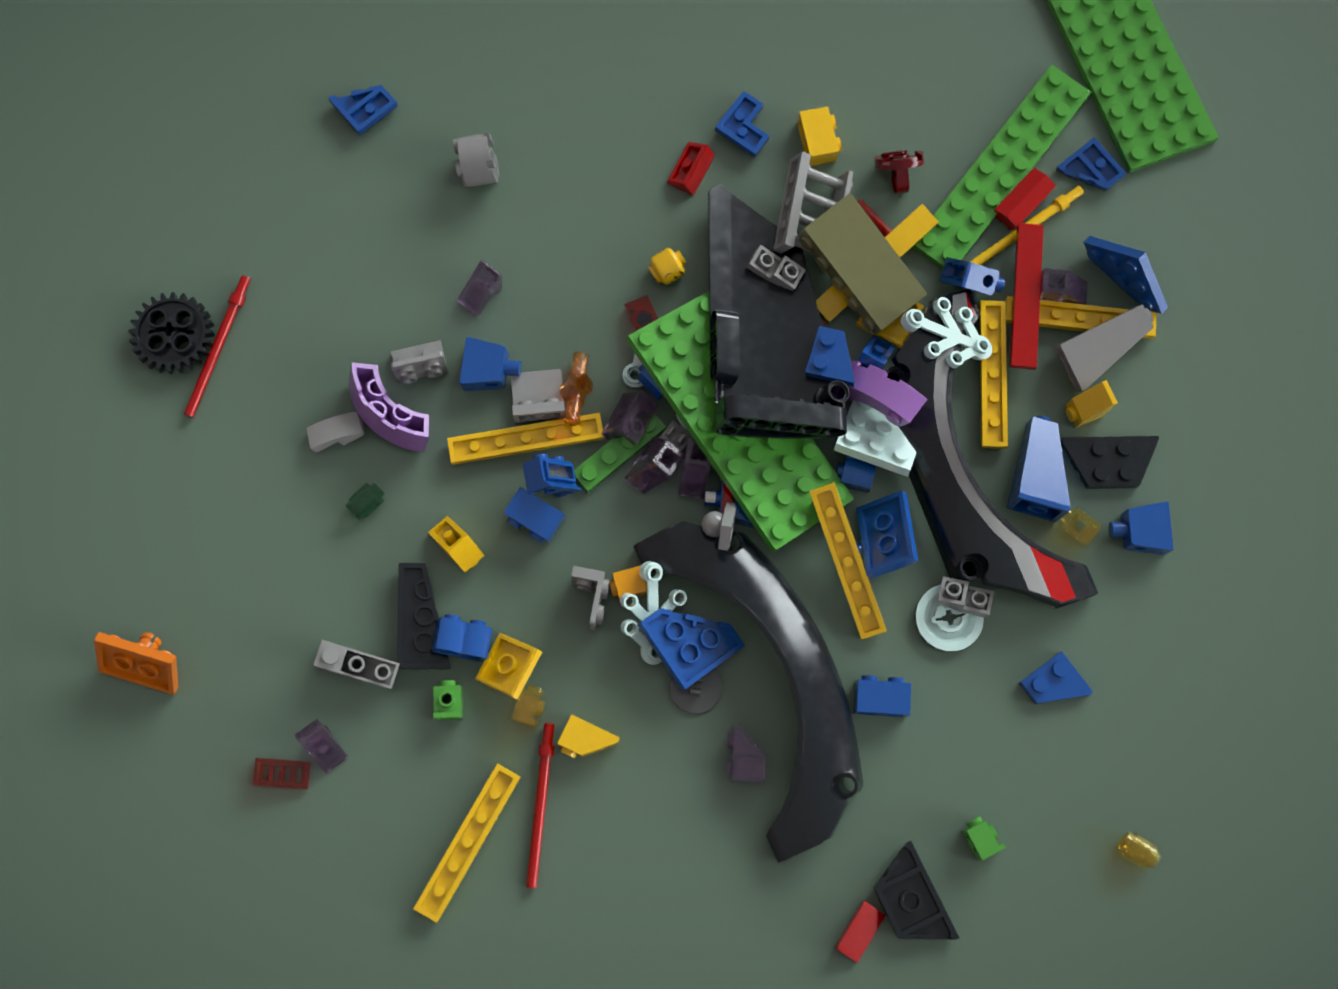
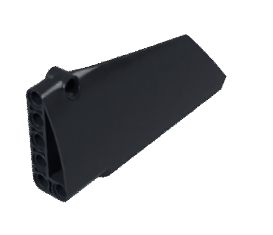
M719 184L708 192L711 380H714L715 432L729 436L775 439L843 436L847 433L845 401L850 395L848 386L839 380L830 382L808 377L805 374L819 326H822L803 250L794 246L782 254L773 251L777 226L753 210L722 184ZM763 245L781 259L787 256L805 269L803 276L793 291L778 286L746 268L757 247Z

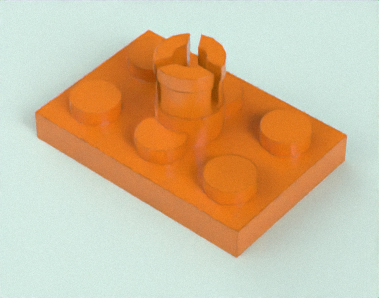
M98 632L94 639L98 672L174 695L179 687L176 655L165 650H158L162 642L158 637L154 639L153 643L150 642L154 634L143 633L139 641L134 643L121 639L116 635Z

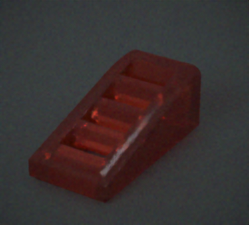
M255 758L252 787L308 790L311 762ZM263 766H268L267 781L261 780ZM274 766H279L278 781H273ZM285 767H291L289 782H284ZM296 767L302 768L300 783H295Z

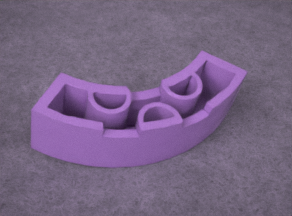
M851 360L855 386H848L850 395L847 400L857 401L886 415V419L896 426L899 425L901 427L909 424L927 401V398L901 379L897 382L887 378L888 374L886 371L871 364L868 368L860 366L861 363L859 361Z
M352 362L348 378L349 392L353 405L362 420L376 434L392 444L405 449L424 452L429 438V414L415 412L401 404L396 405L386 395L387 391L379 377L378 365Z

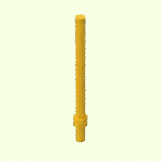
M1077 186L1067 194H1061L1053 200V204L1025 223L1040 225L1058 211H1064L1070 207L1072 201L1084 194L1083 189ZM1017 229L970 262L983 265L1016 241Z

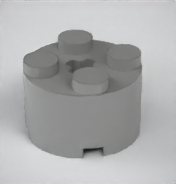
M490 133L453 139L455 153L459 155V161L455 162L458 177H462L464 188L498 183V162L496 154L490 148L494 146Z

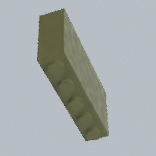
M851 193L798 233L802 246L813 253L818 267L823 271L826 270L831 277L832 285L838 291H842L847 298L848 306L853 311L858 312L864 327L874 334L883 330L927 295L926 291Z

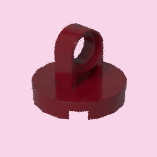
M907 150L882 153L881 158L874 156L875 168L891 170L894 193L909 192L908 169L923 165L924 153L915 150V155H909Z

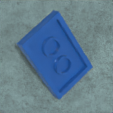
M903 490L856 508L866 575L869 578L873 579L918 562L908 497Z

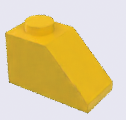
M1105 380L1073 397L1065 405V411L1069 421L1073 422L1077 428L1102 418L1118 402L1108 381Z
M448 516L428 532L464 573L474 567L485 556L469 535Z
M571 714L557 744L562 747L561 753L575 759L576 755L584 757L618 745L620 737Z

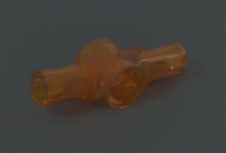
M580 351L573 354L572 369L568 373L567 381L560 387L561 397L566 403L563 422L569 423L571 426L580 424L581 407L585 404V397L593 389V383L587 374L589 355H584V352Z

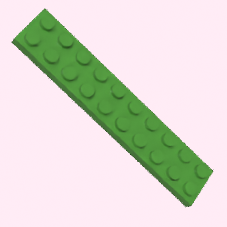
M1051 65L933 215L938 220V223L911 248L942 270L946 257L962 260L997 215L995 208L1034 168L1089 97L1091 91Z

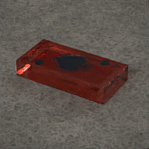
M648 295L624 304L635 331L658 319Z

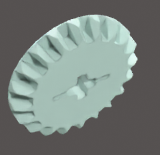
M941 585L931 588L922 596L915 612L916 625L920 635L926 640V643L932 645L935 649L944 650L945 652L959 651L967 648L980 635L984 617L961 612L939 603L938 597ZM946 611H949L950 615H963L954 619L952 625H949L948 621H936L945 616Z

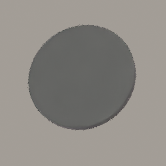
M714 668L687 689L681 691L673 677H671L669 685L670 695L674 703L683 711L693 714L704 713L713 708L719 701L722 693V681Z

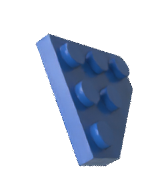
M1089 236L1083 242L1088 258L1139 305L1143 304L1144 308L1162 314L1168 308L1146 252Z
M660 608L637 624L681 691L687 689L745 646L729 623L706 620V618L690 614H679L668 609Z

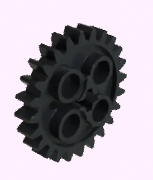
M174 292L171 293L169 299H167L164 293H161L160 301L151 297L152 305L149 306L146 303H142L145 309L144 312L135 311L139 319L130 321L136 327L128 330L134 336L129 342L132 346H136L132 351L136 355H140L138 359L142 363L147 362L146 365L150 369L156 366V370L159 373H162L165 367L169 374L173 373L174 368L183 373V366L185 365L192 370V361L195 360L201 364L202 361L199 355L208 356L209 353L204 348L205 346L210 347L213 344L208 339L215 336V333L210 330V328L214 327V323L208 320L211 315L208 311H204L205 307L202 303L197 304L194 297L188 300L185 293H182L179 299ZM165 317L161 324L155 325L158 318ZM191 317L187 324L181 325V321L184 318ZM163 341V345L159 349H153L157 342ZM189 341L185 349H179L181 343Z

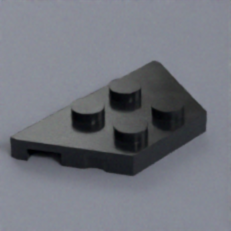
M1159 436L1061 438L1060 441L1061 447H1064L1070 456V462L1074 469L1079 472L1080 479L1086 489L1138 488L1153 456Z
M912 841L906 842L873 887L897 938L959 939Z

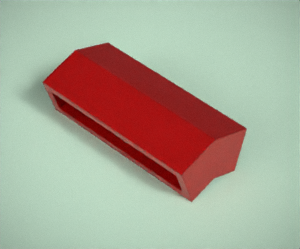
M1033 168L995 208V213L997 214L995 218L1004 223L1009 230L1016 229L1017 225L1022 223L1056 185L1046 174Z

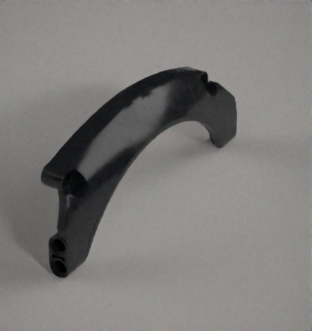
M681 522L665 528L633 546L641 565L647 561L658 563L662 567L663 573L696 581L710 587L732 601L759 626L768 638L783 664L791 685L798 722L796 766L784 805L766 836L777 862L780 863L833 837L848 806L846 799L854 796L863 788L858 743L847 697L830 651L809 612L784 576L750 538L742 532L733 531L732 538L734 536L738 537L740 541L739 547L733 550L730 544L728 550L718 549L720 536L710 537L705 534L702 526ZM845 777L853 780L855 785L853 791H849L844 787L843 780Z

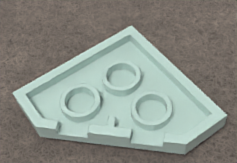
M852 401L847 414V433L838 437L834 451L908 477L916 451L898 426L890 423L886 419V415L866 404Z

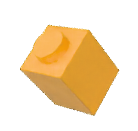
M641 566L612 573L613 581H609L613 597L618 596L619 602L621 596L625 593H631L637 597L647 595V582L642 580L639 575Z

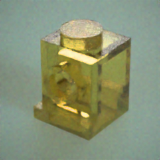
M1077 506L1074 510L1070 508V511L1060 519L1063 522L1060 527L1086 547L1103 528L1101 524ZM1083 521L1085 528L1077 530L1075 528L1076 522Z
M528 685V689L523 688L517 699L511 719L539 728L540 722L536 720V717H541L545 708L546 701L542 700L544 689Z

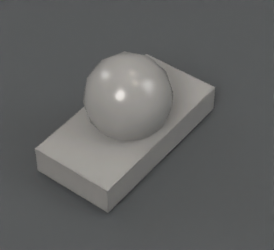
M726 502L724 514L717 511L709 512L703 517L701 522L702 529L706 535L710 537L720 536L718 547L720 550H728L730 547L737 506L735 503Z

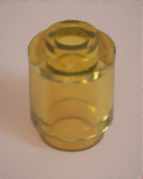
M1127 831L1117 846V849L1122 852V856L1144 870L1148 867L1154 868L1161 856L1158 853L1159 847L1136 832L1132 834Z

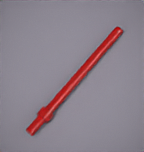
M241 275L235 292L230 294L228 299L229 306L184 411V415L194 418L239 308L243 307L246 300L244 295L251 281L247 276Z
M544 723L542 744H539L538 750L540 765L526 887L537 888L550 763L555 751V746H553L555 724Z

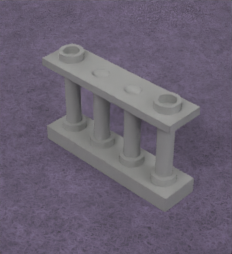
M802 151L791 158L773 251L782 254L794 246L806 250L802 246L800 237L797 234L798 223L808 226L816 219L802 214V201H807L827 210L852 191L853 171L848 170L835 178L812 169L809 165L811 155ZM807 177L835 188L833 200L807 191L805 187Z

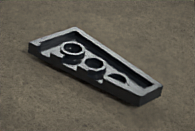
M399 563L397 663H400L398 669H451L447 655L431 651L436 623L439 617L426 563Z

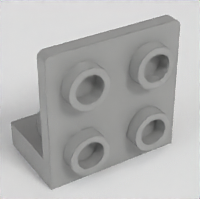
M441 340L391 351L393 359L391 367L398 383L410 384L418 381V378L426 376L428 378H436L442 376L444 372H448Z
M560 369L521 372L520 376H511L512 411L515 424L566 418L562 372Z
M573 566L571 575L573 585H577L578 590L592 592L593 589H596L589 622L590 630L596 631L597 625H602L605 610L601 602L602 599L607 600L610 586L609 580L605 578L604 571Z

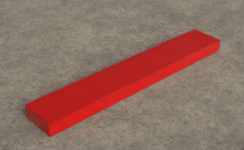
M1019 223L1017 225L1009 368L1035 370L1037 368L1044 225Z

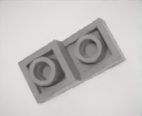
M763 245L757 247L746 268L762 278L791 291L796 288L805 272L803 267L787 256L781 259Z
M357 412L334 416L306 428L310 449L316 453L337 442L346 445L365 435L362 419Z
M943 576L938 597L939 603L961 612L989 619L994 591L968 586L969 581Z

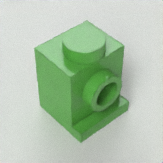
M454 680L440 681V686H433V718L435 720L463 719L462 686L456 685ZM446 694L452 696V701L449 704H444L442 701L443 696Z
M980 816L966 823L968 828L961 831L976 860H984L1006 848L1004 843H997L998 835L992 824L982 821Z

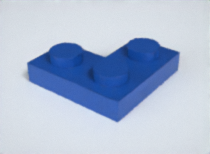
M743 91L716 125L715 132L755 158L769 140L768 134L752 124L763 109L764 104Z

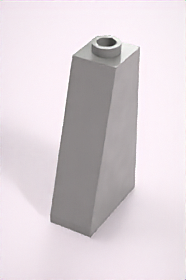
M1143 304L1136 306L1054 346L1076 392L1087 389L1154 327L1152 324L1153 317L1148 308H1144Z

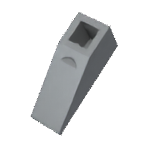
M325 640L321 641L313 664L317 669L392 689L400 663Z

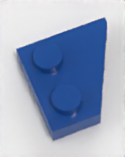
M1095 137L1056 168L1059 173L1105 192L1126 175V172Z
M1062 651L1019 682L1034 704L1088 696L1093 693Z

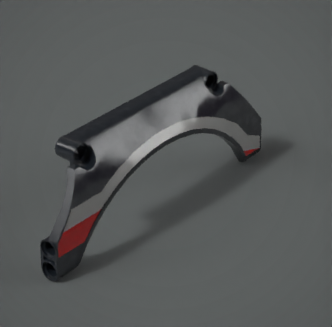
M969 289L937 297L929 303L923 313L924 318L946 327L939 314L934 311L933 304L941 297L947 298L951 303L949 312L960 332L965 336L967 334L962 324L958 323L955 319L956 311L962 307L971 309L973 313L971 322L973 325L981 315L973 294ZM921 328L911 332L892 358L894 367H890L885 371L888 374L887 378L897 382L901 379L927 398V401L912 421L901 427L898 425V427L916 451L909 472V478L949 578L969 581V583L981 578L985 586L1017 592L1052 605L1055 609L1098 594L1086 565L1063 558L1027 538L1012 526L985 496L963 456L953 420L952 380L955 368L948 366L946 357L953 351H960L961 345L957 344L943 351L936 358L929 359L924 354V347L932 341L939 342L945 338Z

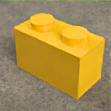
M829 107L799 111L797 125L803 150L811 155L809 165L815 166L836 162L842 146L840 138L835 136L836 121L834 115H830Z

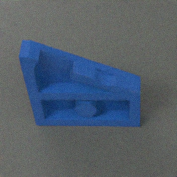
M382 85L369 87L367 90L351 91V95L337 98L336 95L328 98L334 108L359 135H362L398 107L396 100Z
M819 326L806 367V376L830 382L839 380L847 386H855L844 331Z

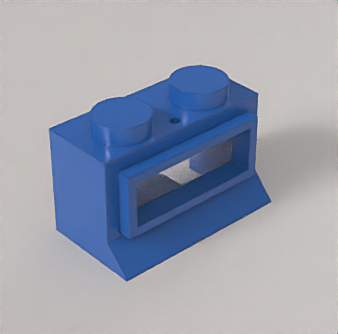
M537 454L532 456V460L522 463L527 494L544 490L545 495L556 493L557 497L561 498L582 490L575 483L576 478L572 462L564 461L563 456L548 459V454Z

